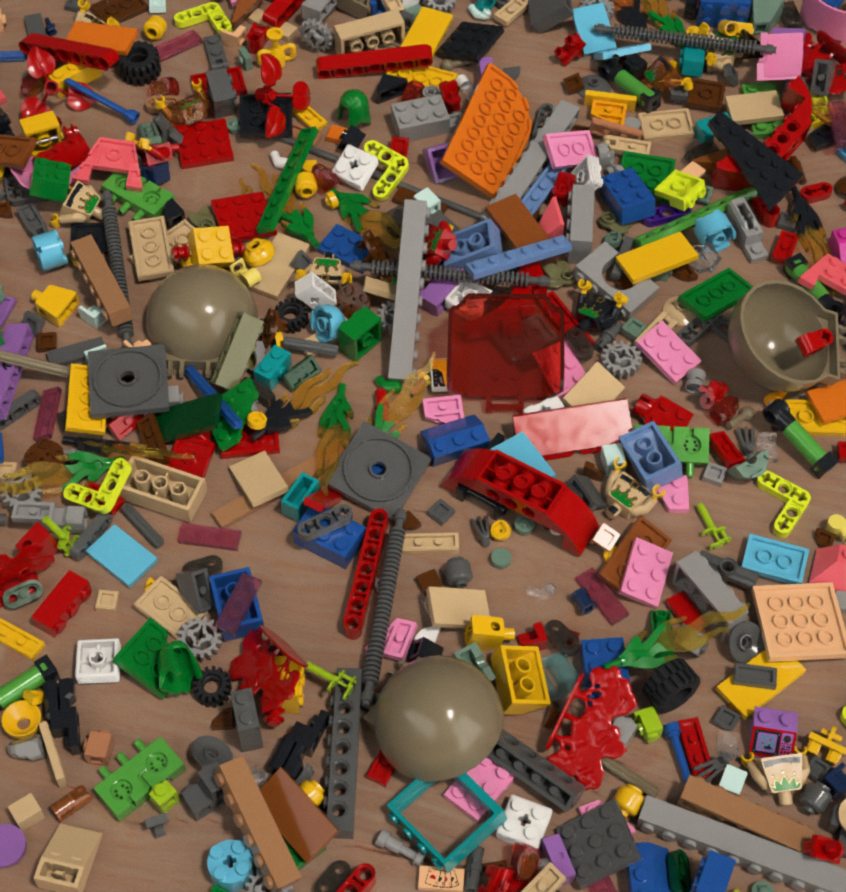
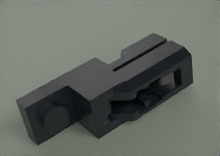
M73 678L59 679L58 688L57 680L44 682L45 717L47 722L51 724L54 738L65 737L66 747L71 749L73 756L82 754L79 714L76 706H72L76 702V687Z
M321 709L319 715L313 717L310 726L296 721L291 732L283 736L268 765L271 775L282 767L294 780L300 776L304 769L303 759L305 755L312 758L329 724V712Z

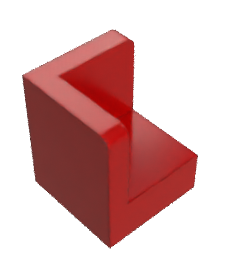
M542 622L533 623V631L517 635L519 646H537L539 651L547 648L548 639Z

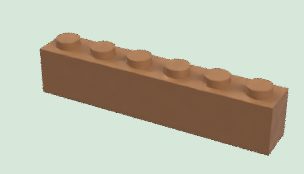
M92 235L72 241L71 256L74 261H78L76 264L80 273L84 272L82 275L86 285L90 284L89 290L92 296L97 297L95 301L98 308H103L102 314L105 321L109 320L111 326L114 327L132 320L133 315L130 305Z
M240 756L219 765L214 772L215 782L224 792L225 803L228 807H231L234 813V822L237 827L241 828L244 834V843L251 849L254 855V864L258 869L260 868L263 874L265 887L270 889L271 892H279L295 885L302 876L244 757Z
M689 775L676 804L691 812L803 853L804 840H811L812 834H814V830L809 829L806 824L796 823L789 820L784 814L767 810V807L762 804H754L747 801L742 795H734L727 792L724 787L712 785L700 776Z

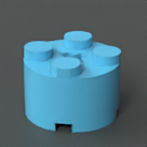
M715 210L711 214L700 217L695 221L694 234L705 252H720L730 245L729 241L732 238H736L734 227L726 214L722 213L721 210Z
M56 229L31 238L43 272L68 264L67 257L63 253V242L59 239Z
M225 840L210 849L207 867L213 884L229 892H238L244 889L245 883L250 882L249 876H254L255 871L251 851L241 840Z

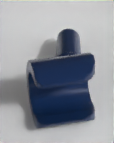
M45 18L48 25L45 27L49 36L56 34L55 24L51 23L49 18Z

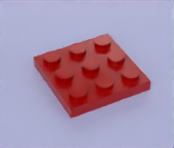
M225 118L174 126L183 135L182 143H178L182 170L234 161Z
M263 191L211 200V208L217 225L229 226L230 238L233 243H236L237 239L243 242L277 235L276 228L274 232L261 234L256 230L267 206Z

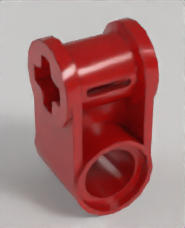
M255 22L252 24L246 36L248 52L257 54L259 50L263 49L269 40L266 33L271 28L270 26H260Z
M754 197L752 199V206L762 224L768 228L775 227L780 213L778 205L769 212L764 201Z
M822 328L795 339V342L802 356L807 357L821 351L824 346L831 344L834 337L830 330Z

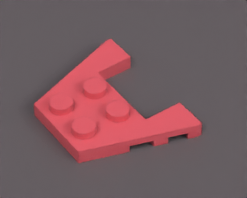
M99 137L88 153L89 156L81 163L80 169L72 177L74 183L78 180L83 184H89L93 169L128 174L126 190L143 191L136 146L133 141Z
M826 254L797 280V283L810 290L814 288L818 280L846 296V264L830 254Z

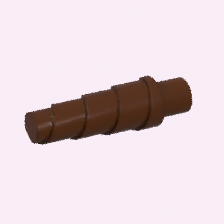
M791 156L789 158L791 165L804 174L800 161L797 160L796 156ZM805 174L800 180L802 185L807 182Z

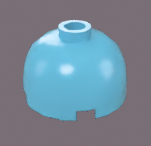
M322 304L315 306V309L310 314L311 328L316 330L318 334L315 337L323 343L339 338L338 327L343 321H346L343 313L334 305Z

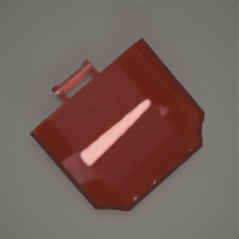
M468 293L463 297V301L449 309L447 390L461 395L465 399L486 400V413H491V411H515L523 414L524 400L544 401L563 392L564 310L561 307H556L546 294ZM492 400H519L518 404L492 403Z

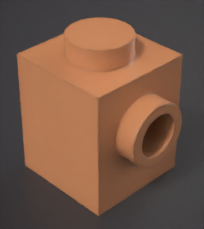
M105 730L90 731L89 738L85 739L83 746L84 756L88 764L109 766L115 743L112 734Z

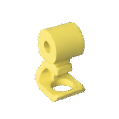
M243 258L228 266L230 272L241 279L248 289L262 280L256 268L252 267L249 270L246 268ZM237 263H241L240 269L234 271V266Z
M839 514L831 515L826 525V531L836 534V538L840 537L842 541L846 540V519Z

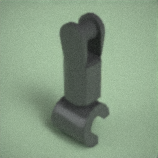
M160 111L159 115L152 120L161 130L162 139L169 142L175 140L181 144L183 135L170 124L167 117Z

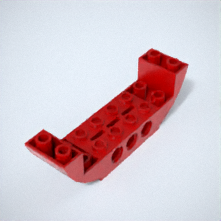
M799 75L794 81H789L785 87L787 90L781 97L783 99L781 107L790 112L791 115L788 114L782 122L783 125H778L772 133L773 136L771 138L767 137L763 144L786 161L804 142L813 123L810 120L812 114L810 92ZM728 155L723 160L720 159L714 166L715 171L711 175L712 181L710 186L729 191H740L752 186L735 165V160Z
M476 448L464 452L440 485L456 494V488L461 483L563 535L562 548L578 557L581 556L599 528L598 522L590 508L576 493L567 487V484L497 449L494 451Z

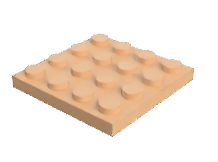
M833 582L752 587L751 592L768 662L846 658V630Z

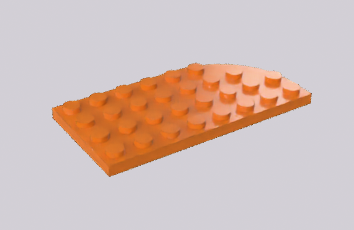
M489 62L481 75L440 164L491 199H495L499 187L504 186L508 174H512L514 165L519 161L531 133L532 119H530L529 115L530 107L528 101L519 92V86L506 73Z

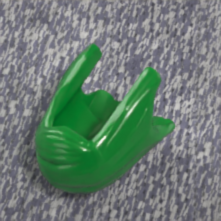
M358 89L344 92L340 97L337 119H342V113L347 108L349 111L348 130L351 125L354 127L362 123L371 125L369 102L364 92Z
M179 640L167 642L161 648L157 663L159 689L171 696L174 694L180 695L182 692L185 694L189 693L194 676L196 675L197 679L203 678L201 667L186 643Z

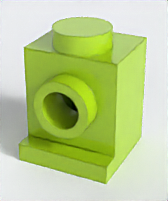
M654 706L633 712L632 720L638 725L637 732L639 736H643L645 742L648 743L659 740L664 728Z
M167 780L157 783L149 793V801L161 814L167 813L180 802L177 791Z

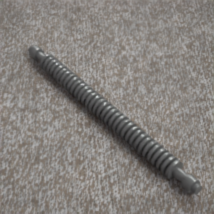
M598 23V25H594L593 32L597 34H613L614 38L616 34L617 38L621 36L622 39L626 35V39H629L630 36V40H633V37L634 40H637L639 37V41L642 38L643 41H646L647 38V42H650L651 39L652 42H655L656 39V43H659V40L660 43H663L665 40V44L669 41L671 45L672 41H674L673 45H676L678 42L680 46L682 42V46H685V43H687V47L691 43V47L695 44L696 48L700 44L699 48H702L704 45V49H706L708 45V49H711V46H713V50L716 47L717 50H720V47H722L721 51H724V48L728 51L730 48V52H733V49H735L736 53L739 49V53H742V50H744L743 53L745 54L746 50H748V54L752 51L753 55H755V51L772 55V53L776 54L777 49L772 44L758 45L756 44L757 41H754V44H752V40L749 43L748 40H745V43H743L744 39H741V42H739V39H736V42H734L735 38H732V41H730L728 37L726 41V37H723V40H721V36L717 40V36H714L713 39L712 35L708 39V35L704 38V34H701L700 38V34H697V37H695V33L692 36L691 33H688V36H686L687 32H684L683 35L682 32H679L678 35V31H675V34H673L674 31H671L669 34V30H666L665 33L663 29L662 33H660L661 29H658L656 32L654 28L652 32V28H649V31H647L648 28L646 27L643 31V27H640L639 30L638 26H636V29L635 26H632L630 29V25L626 29V25H623L622 28L621 24L617 28V24H614V27H609Z
M105 190L102 194V202L105 204L102 208L110 270L129 303L116 207L112 205V193ZM130 320L118 325L119 337L127 340L134 347V343L131 341V337L134 335L133 323Z
M354 260V262H350V269L359 272L361 270H369L373 275H375V271L376 275H379L381 271V275H384L386 272V276H389V272H391V276H394V273L395 276H398L399 262H396L395 265V261H392L390 265V261H387V264H385L383 260L382 264L380 260H377V264L376 260H373L372 263H362L360 260ZM426 264V270L422 271L421 278L424 275V279H427L428 275L429 279H432V276H434V280H437V276H439V280H442V277L443 280H446L448 277V281H451V277H453V281H456V278H458V282H461V278L465 282L467 278V282H470L472 279V283H475V280L465 270V267L462 271V267H459V270H457V267L454 266V270H452V266H449L448 270L447 266H444L443 269V265H440L438 269V265H435V268H433V265L430 264V268H428V264ZM503 271L502 274L499 272L477 279V283H480V280H482V284H485V280L489 284L491 280V284H494V281H496V285H499V281H501V285H504V282H506V285L509 286V282H511V286H513L515 282V286H518V283H520V287H523V283H525V287H528V284H539L541 287H547V285L551 284V278H547V276L533 277L529 276V272H526V276H524V272H521V275H519L518 271L516 275H514L515 271H512L511 275L510 271H507V274Z
M402 508L395 512V526L390 528L362 675V683L365 685V688L361 693L360 702L362 703L361 706L366 708L370 707V704L373 703V687L377 686L379 682L406 531L402 527L406 522L407 514Z

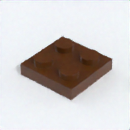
M692 78L693 89L689 92L687 107L714 112L721 111L726 83Z

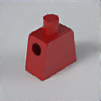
M38 521L15 546L20 552L21 549L33 543L45 544L44 551L40 555L53 554L54 556L60 551L57 548L58 543Z

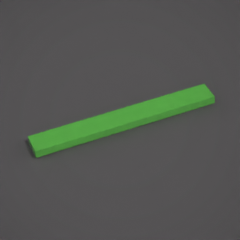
M753 186L742 189L634 238L633 246L641 247L695 225V221L698 218L705 217L715 210L726 211L728 203L733 199L744 197L748 201L757 197V191Z

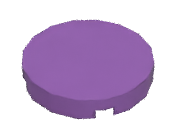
M0 824V869H5L11 865L18 864L27 850L26 838L22 830L11 824Z

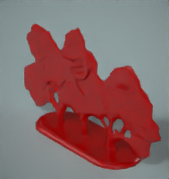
M819 30L816 34L818 44L812 42L811 33H806L803 45L801 77L809 79L813 76L815 59H829L832 57L841 65H836L838 68L835 69L829 93L840 94L846 91V77H843L846 73V49L822 30ZM822 48L827 54L821 53L819 50ZM842 68L841 76H837V71Z
M33 543L21 549L13 558H10L7 554H0V608L5 606L3 594L6 590L31 579L39 581L38 575L35 572H43L51 563L55 562L53 554L40 555L44 551L45 544ZM30 587L28 590L29 593H33L36 590V588ZM10 596L9 601H17V596Z
M260 625L258 629L250 630L243 640L242 655H238L230 662L228 676L233 680L243 677L238 690L252 687L253 695H256L259 689H263L260 701L263 714L271 709L281 707L285 700H290L295 695V686L300 679L299 670L290 672V662L293 661L304 668H307L308 664L286 641L267 627ZM262 632L268 638L265 641L262 640ZM270 642L277 647L275 652L267 651ZM281 651L287 659L282 665H276L275 657ZM284 669V672L286 671L284 679L281 680V672Z
M616 665L609 669L593 668L589 676L592 686L582 692L580 691V686L584 679V673L580 674L545 748V751H548L555 740L559 742V751L548 756L547 760L571 777L575 775L577 781L586 787L585 790L597 789L601 786L605 773L601 761L602 758L616 759L627 752L624 743L620 741L621 734L619 728L612 725L611 721L613 717L627 715L638 704L635 695L632 693V686L629 680L621 677V670ZM595 684H599L600 688H594ZM591 692L601 693V696L596 699L587 697V695H592ZM575 698L582 699L586 706L584 714L578 718L568 713ZM587 701L592 702V707H589ZM565 718L572 722V733L570 736L558 735ZM565 744L570 746V750L565 749Z

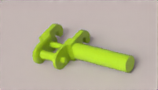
M697 504L696 508L708 528L701 532L702 537L705 534L707 536L714 535L717 542L709 545V550H712L713 547L718 549L723 547V544L730 543L732 538L726 535V527L720 526L716 528L704 504ZM721 533L723 538L719 539L717 534Z
M44 516L42 522L59 539L57 548L59 550L63 549L65 556H70V549L76 539L79 538V535L73 536L71 541H69L70 532L67 530H70L71 527L66 525L61 529L49 516Z
M308 661V667L305 669L330 682L327 688L328 692H331V688L338 684L347 688L342 700L346 701L347 696L349 697L354 690L353 684L357 683V676L352 678L345 674V670H342L338 673L339 676H336ZM342 678L350 681L349 684L346 685L341 682Z

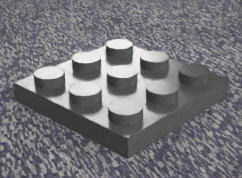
M615 798L556 828L575 870V877L581 889H585L642 860L619 803Z

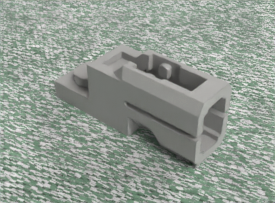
M741 197L731 200L728 203L726 216L732 226L736 228V238L750 263L768 260L769 254L761 242L764 232L746 199Z
M14 501L11 516L12 522L33 523L34 525L38 521L48 532L52 531L42 522L44 516H49L61 529L69 525L71 529L67 531L70 533L82 534L89 523L86 506L58 508L55 502Z

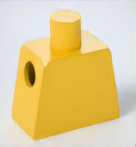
M49 285L44 292L36 289L31 295V299L35 301L37 313L58 328L64 324L80 304L77 292L54 285Z
M471 615L464 632L465 647L476 642L481 651L497 650L504 640H514L515 629L504 628V620L501 617Z

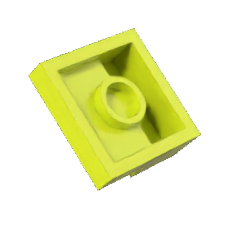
M675 169L654 189V193L656 196L669 200L671 207L685 211L688 208H693L698 198L705 196V181Z

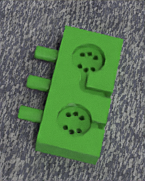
M114 172L101 185L102 192L108 190L112 193V204L116 201L122 205L118 209L121 215L128 209L136 213L132 217L133 221L140 220L142 217L147 219L164 216V207L167 201L171 198L175 201L173 193L164 188L161 190L160 186L151 181L147 182V179L142 176V192L126 190L128 174Z
M635 424L633 430L643 425ZM658 426L681 464L686 465V475L688 478L693 477L694 465H708L710 428L694 427L690 429V427L674 426L672 431H670V426Z
M161 736L148 746L141 739H137L134 745L140 752L130 760L123 752L118 753L116 758L122 766L115 772L111 773L105 765L101 766L98 770L104 777V780L94 787L95 794L119 823L149 800V793L157 783H162L164 780L168 781L169 778L173 781L186 771L184 763Z

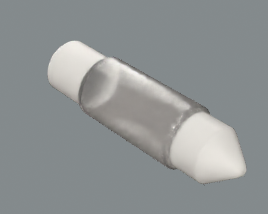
M458 75L456 78L457 85L469 102L475 87L466 75Z

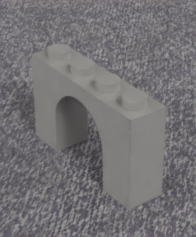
M605 241L576 265L573 277H575L577 282L583 279L585 281L584 286L587 280L590 281L592 288L589 292L615 301L614 294L616 292L627 296L628 302L621 306L622 311L619 317L627 322L656 298L660 287L651 279L639 282L627 290H618L610 287L604 281L602 274L615 264L616 256H618L619 252Z

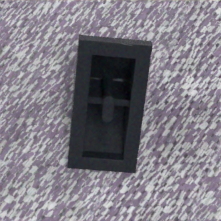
M383 73L376 89V103L380 104L407 94L408 80Z

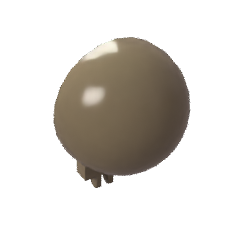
M207 264L186 266L169 274L159 283L151 295L146 311L147 333L152 345L165 344L168 377H173L174 369H179V377L184 378L185 368L193 365L197 370H205V378L210 379L212 370H215L237 313L244 312L258 318L257 306L250 290L241 279L228 270Z
M767 280L750 288L737 302L729 319L728 345L733 361L738 369L753 383L771 391L793 392L807 389L819 382L832 386L840 378H846V370L841 369L846 367V359L839 356V345L846 344V337L842 336V334H846V327L838 324L837 312L825 309L805 289L787 281ZM822 328L831 331L834 337L831 344L824 346L821 351L810 356H802L795 339Z
M436 655L421 658L418 656L416 660L410 663L400 659L397 664L400 669L398 671L394 669L389 671L391 677L382 688L381 693L372 691L374 694L373 700L377 701L375 705L370 704L368 708L363 707L368 711L363 719L366 725L375 731L377 743L388 763L399 773L411 779L427 782L448 780L461 776L475 768L491 753L499 740L503 728L504 711L501 700L489 678L471 663L456 657Z

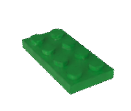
M727 268L680 294L677 301L701 321L705 322L737 304L753 286L732 269Z

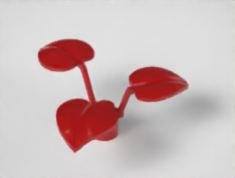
M37 46L32 47L27 58V69L33 78L38 79L44 76L47 81L44 85L46 93L42 101L34 96L28 97L23 101L21 105L22 119L51 111L50 107L44 103L48 96H55L58 92L68 95L67 103L76 111L86 110L97 101L70 86L69 92H66L58 87L56 81L48 79L47 75L52 74L55 70V59L50 53ZM77 82V83H79V84L85 86L86 88H88V89L94 91V90H93L90 86H88L87 84L82 83V82Z
M261 54V78L265 85L263 88L256 89L255 98L257 101L271 106L267 113L265 138H271L282 134L286 127L284 113L280 112V107L271 102L276 97L293 98V108L302 111L310 105L311 93L304 81H298L293 86V94H276L270 87L276 85V80H279L282 76L281 64L274 56Z

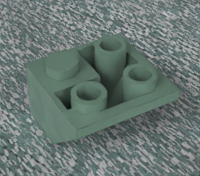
M751 0L747 23L753 24V35H761L764 32L769 33L780 22L785 0Z

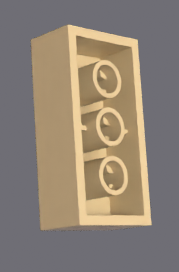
M396 9L335 25V51L337 54L386 49L387 46L395 48V46L389 45L392 42L402 45L405 39V22L399 10Z
M132 454L129 460L132 470L119 496L124 498V501L191 523L207 493L205 478Z

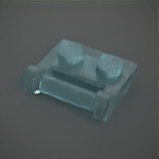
M562 649L541 660L543 670L547 667L560 687L556 689L544 671L549 697L552 701L570 694L579 678L577 671Z

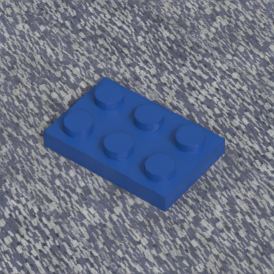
M338 224L332 228L317 248V252L322 255L325 252H332L334 259H339L342 265L349 268L350 262H354V260H360L362 263H365L363 259L369 254L368 249L362 251L357 246L363 240L361 235ZM361 270L359 273L364 274L366 270Z

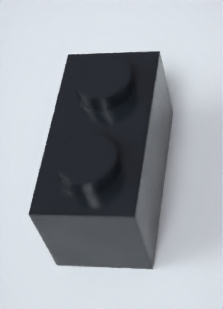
M698 0L686 1L683 18L694 20Z

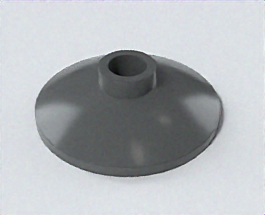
M587 75L581 78L585 89L578 91V94L585 99L586 90L610 93L611 86L605 78L598 75Z
M744 621L732 629L728 639V648L731 656L736 661L748 663L762 652L764 642L761 629L755 623Z
M201 736L192 744L193 757L202 767L215 761L221 765L233 760L230 748L216 737Z

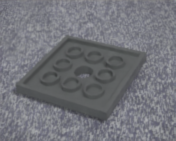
M165 344L88 351L91 419L170 411ZM126 375H133L135 377L129 383L121 380Z
M364 421L328 475L324 485L370 511L377 508L384 509L388 514V521L393 523L395 512L399 508H403L430 465L432 458ZM380 464L385 467L386 471L382 475H376L373 473L372 467Z

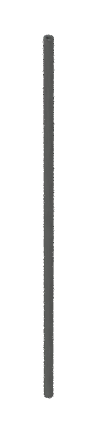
M288 136L272 137L292 146L296 142V139ZM314 146L309 151L335 163L339 159V156ZM374 171L371 177L379 180L383 174ZM388 176L386 180L393 182L395 179ZM402 181L397 185V188L402 186L417 193L422 191V189ZM437 196L442 203L448 205V208L480 220L482 213Z

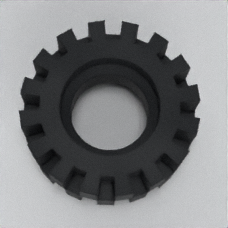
M291 298V301L284 299V303L280 301L279 305L275 306V310L279 313V318L288 322L286 325L288 330L285 333L289 334V331H292V334H295V330L301 332V328H306L308 324V311L303 301L300 303L299 299L296 302L294 298ZM289 313L298 314V316L294 319H287L284 317L286 314Z
M208 666L204 667L205 672L202 671L203 678L197 679L195 675V681L192 682L195 698L197 701L199 700L202 706L205 703V706L208 708L210 704L213 705V708L217 707V703L222 706L224 705L223 700L227 702L229 700L228 695L231 696L232 684L230 676H228L226 671L223 672L221 667L216 670L215 666H212V670H209ZM210 681H217L221 685L220 689L214 693L206 692L204 686Z

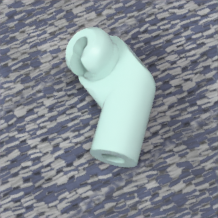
M475 4L468 6L469 12L475 19L487 20L490 18L491 11L488 8L479 11Z

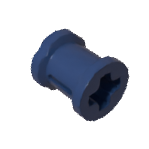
M584 587L576 590L571 595V600L576 602L580 608L581 615L589 614L597 606L596 602L590 599L587 589Z

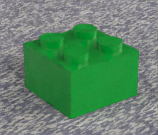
M35 157L29 195L65 202L69 188L71 164Z
M366 306L355 311L352 317L347 321H343L338 327L339 350L356 363L382 341L381 318Z

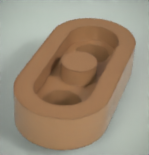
M165 95L167 109L171 113L177 112L180 108L177 106H181L180 103L172 107L169 106L177 103L180 99L174 95ZM151 96L146 99L145 104L148 112L159 113L161 111L165 113L162 109L155 107V98L157 101H160V96Z

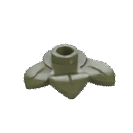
M206 206L198 213L189 212V220L198 228L218 227L215 216Z
M611 209L609 212H604L599 218L601 226L609 228L611 231H618L621 234H627L628 228L632 227L635 223L631 222L621 225Z
M558 260L556 264L548 263L542 266V270L549 276L548 278H551V284L547 285V287H570L576 282L575 277H573L574 271L563 260Z

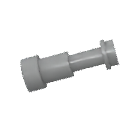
M386 829L381 831L375 845L382 849L387 848L396 854L401 853L413 860V865L419 867L426 856L421 851L417 853L405 846L404 842L393 837L392 833Z

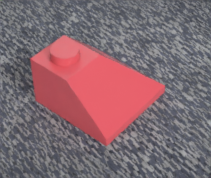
M552 197L539 222V225L549 238L563 235L564 221L556 197Z
M839 544L816 550L809 583L833 582L835 592L836 590L846 591V545Z

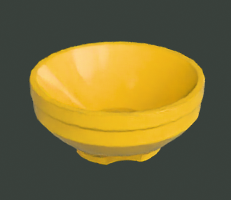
M255 238L246 245L243 253L244 261L250 267L264 265L273 258L275 247L269 240Z
M21 700L10 704L5 709L1 722L9 736L24 739L38 731L40 728L38 723L42 722V716L37 705H31L26 700ZM24 719L30 721L28 728H18L20 721Z

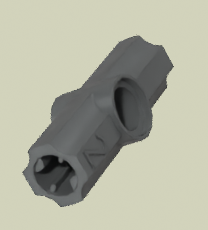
M704 550L700 552V555H703L708 560L710 567L720 574L724 583L732 582L748 590L755 586L759 577L758 573L737 565V562L732 558H720Z

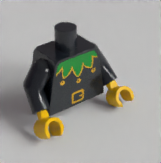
M580 279L578 286L582 290L578 295L575 312L579 322L576 326L577 331L585 334L590 329L599 333L607 327L616 324L621 316V306L628 302L627 296L616 292L614 294L615 301L592 292L586 294L592 288V284L587 280L584 286L585 281Z

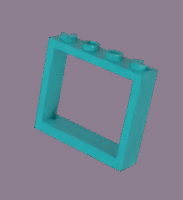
M467 773L453 779L491 817L446 858L401 814L437 781L427 782L415 779L386 805L390 812L388 817L395 825L399 823L403 827V833L410 840L414 838L418 842L416 845L424 855L428 853L432 857V863L439 870L443 868L447 873L454 869L507 820L505 811Z

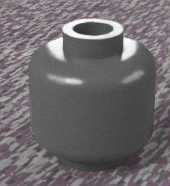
M461 556L450 558L444 566L447 583L456 588L466 587L467 583L473 578L470 562Z
M819 781L807 783L799 796V801L803 804L802 809L811 815H814L815 812L818 814L824 813L832 800L831 789Z

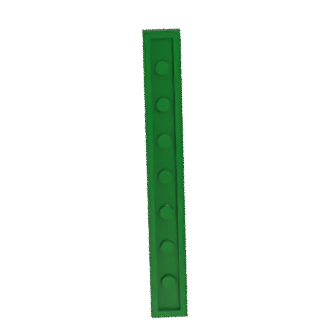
M316 126L301 129L256 228L259 234L274 232L297 181V176L301 172L317 136L318 129Z

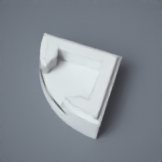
M441 627L422 629L417 633L414 641L425 637L436 643Z

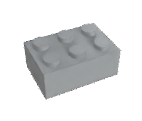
M441 94L391 104V120L397 137L409 138V141L450 133V117Z

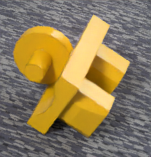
M835 726L832 727L831 731L822 728L820 734L827 736V739L812 731L808 737L807 752L817 756L821 746L827 748L829 752L825 760L834 765L838 763L841 756L844 757L846 748L831 741L833 739L840 743L843 738L835 734L837 729Z

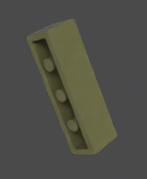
M244 312L237 313L210 380L211 384L228 391L242 382V375L249 367L250 362L248 360L250 355L256 350V340L263 332L264 327L262 325L264 321Z

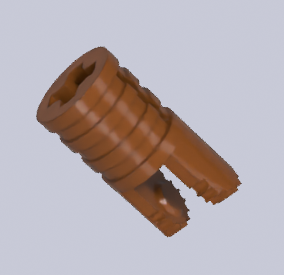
M83 785L78 786L49 806L60 823L92 800L93 796L90 792H86L87 790Z

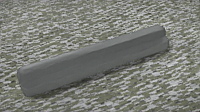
M285 337L283 341V346L290 349L337 356L339 352V346L335 344Z
M130 503L122 506V513L155 548L158 549L163 546V538Z

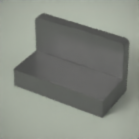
M574 474L565 483L569 489L586 503L592 512L596 508L605 509L608 506L588 476Z

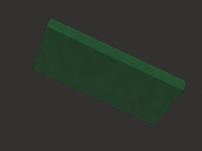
M215 393L170 406V411L155 413L164 442L167 443L218 429L223 396L220 393Z

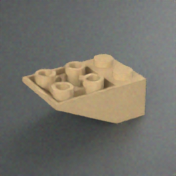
M60 824L42 854L33 879L38 888L55 892H83L103 833Z

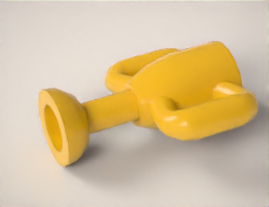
M273 27L267 30V38L272 41V46L257 52V63L261 66L260 55L268 54L277 58L283 68L286 61L295 59L297 55L296 46L294 43H287L282 46L279 44V40L283 37L282 29ZM288 48L290 49L289 56L285 55L284 52Z

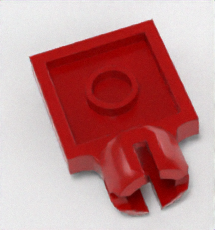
M641 394L632 409L635 415L644 420L643 425L654 420L657 426H670V431H672L674 426L687 427L694 415L662 395L658 399H653L646 394Z
M212 431L176 440L170 455L171 462L167 466L205 478L216 447L214 442L209 441Z

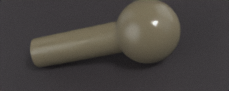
M445 59L441 62L440 67L442 70L452 71L455 67L472 64V62Z
M749 406L743 407L739 415L726 422V427L731 429L742 421H751L755 416L754 409Z

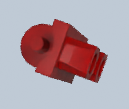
M575 32L574 35L569 34L565 38L564 46L557 47L554 53L561 63L567 66L575 56L578 58L582 56L581 50L585 47L586 43L581 39L580 34Z
M452 80L439 83V90L448 114L452 111L460 110L461 96L458 93L457 81Z
M560 171L549 200L552 197H556L558 203L565 207L568 203L569 191H572L573 184H575L576 176L569 172Z
M712 380L708 386L701 385L698 390L705 392L700 397L701 407L710 410L715 407L716 402L725 404L728 400L725 395L730 387L723 381L718 382L716 380Z
M812 834V840H804L803 853L810 854V857L832 864H840V858L844 854V846L841 841Z
M488 865L485 871L486 876L490 878L488 884L479 886L477 892H512L509 886L514 870L508 867Z

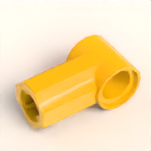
M724 19L718 24V31L727 36L735 35L739 37L742 29H745L751 35L754 32L752 23Z

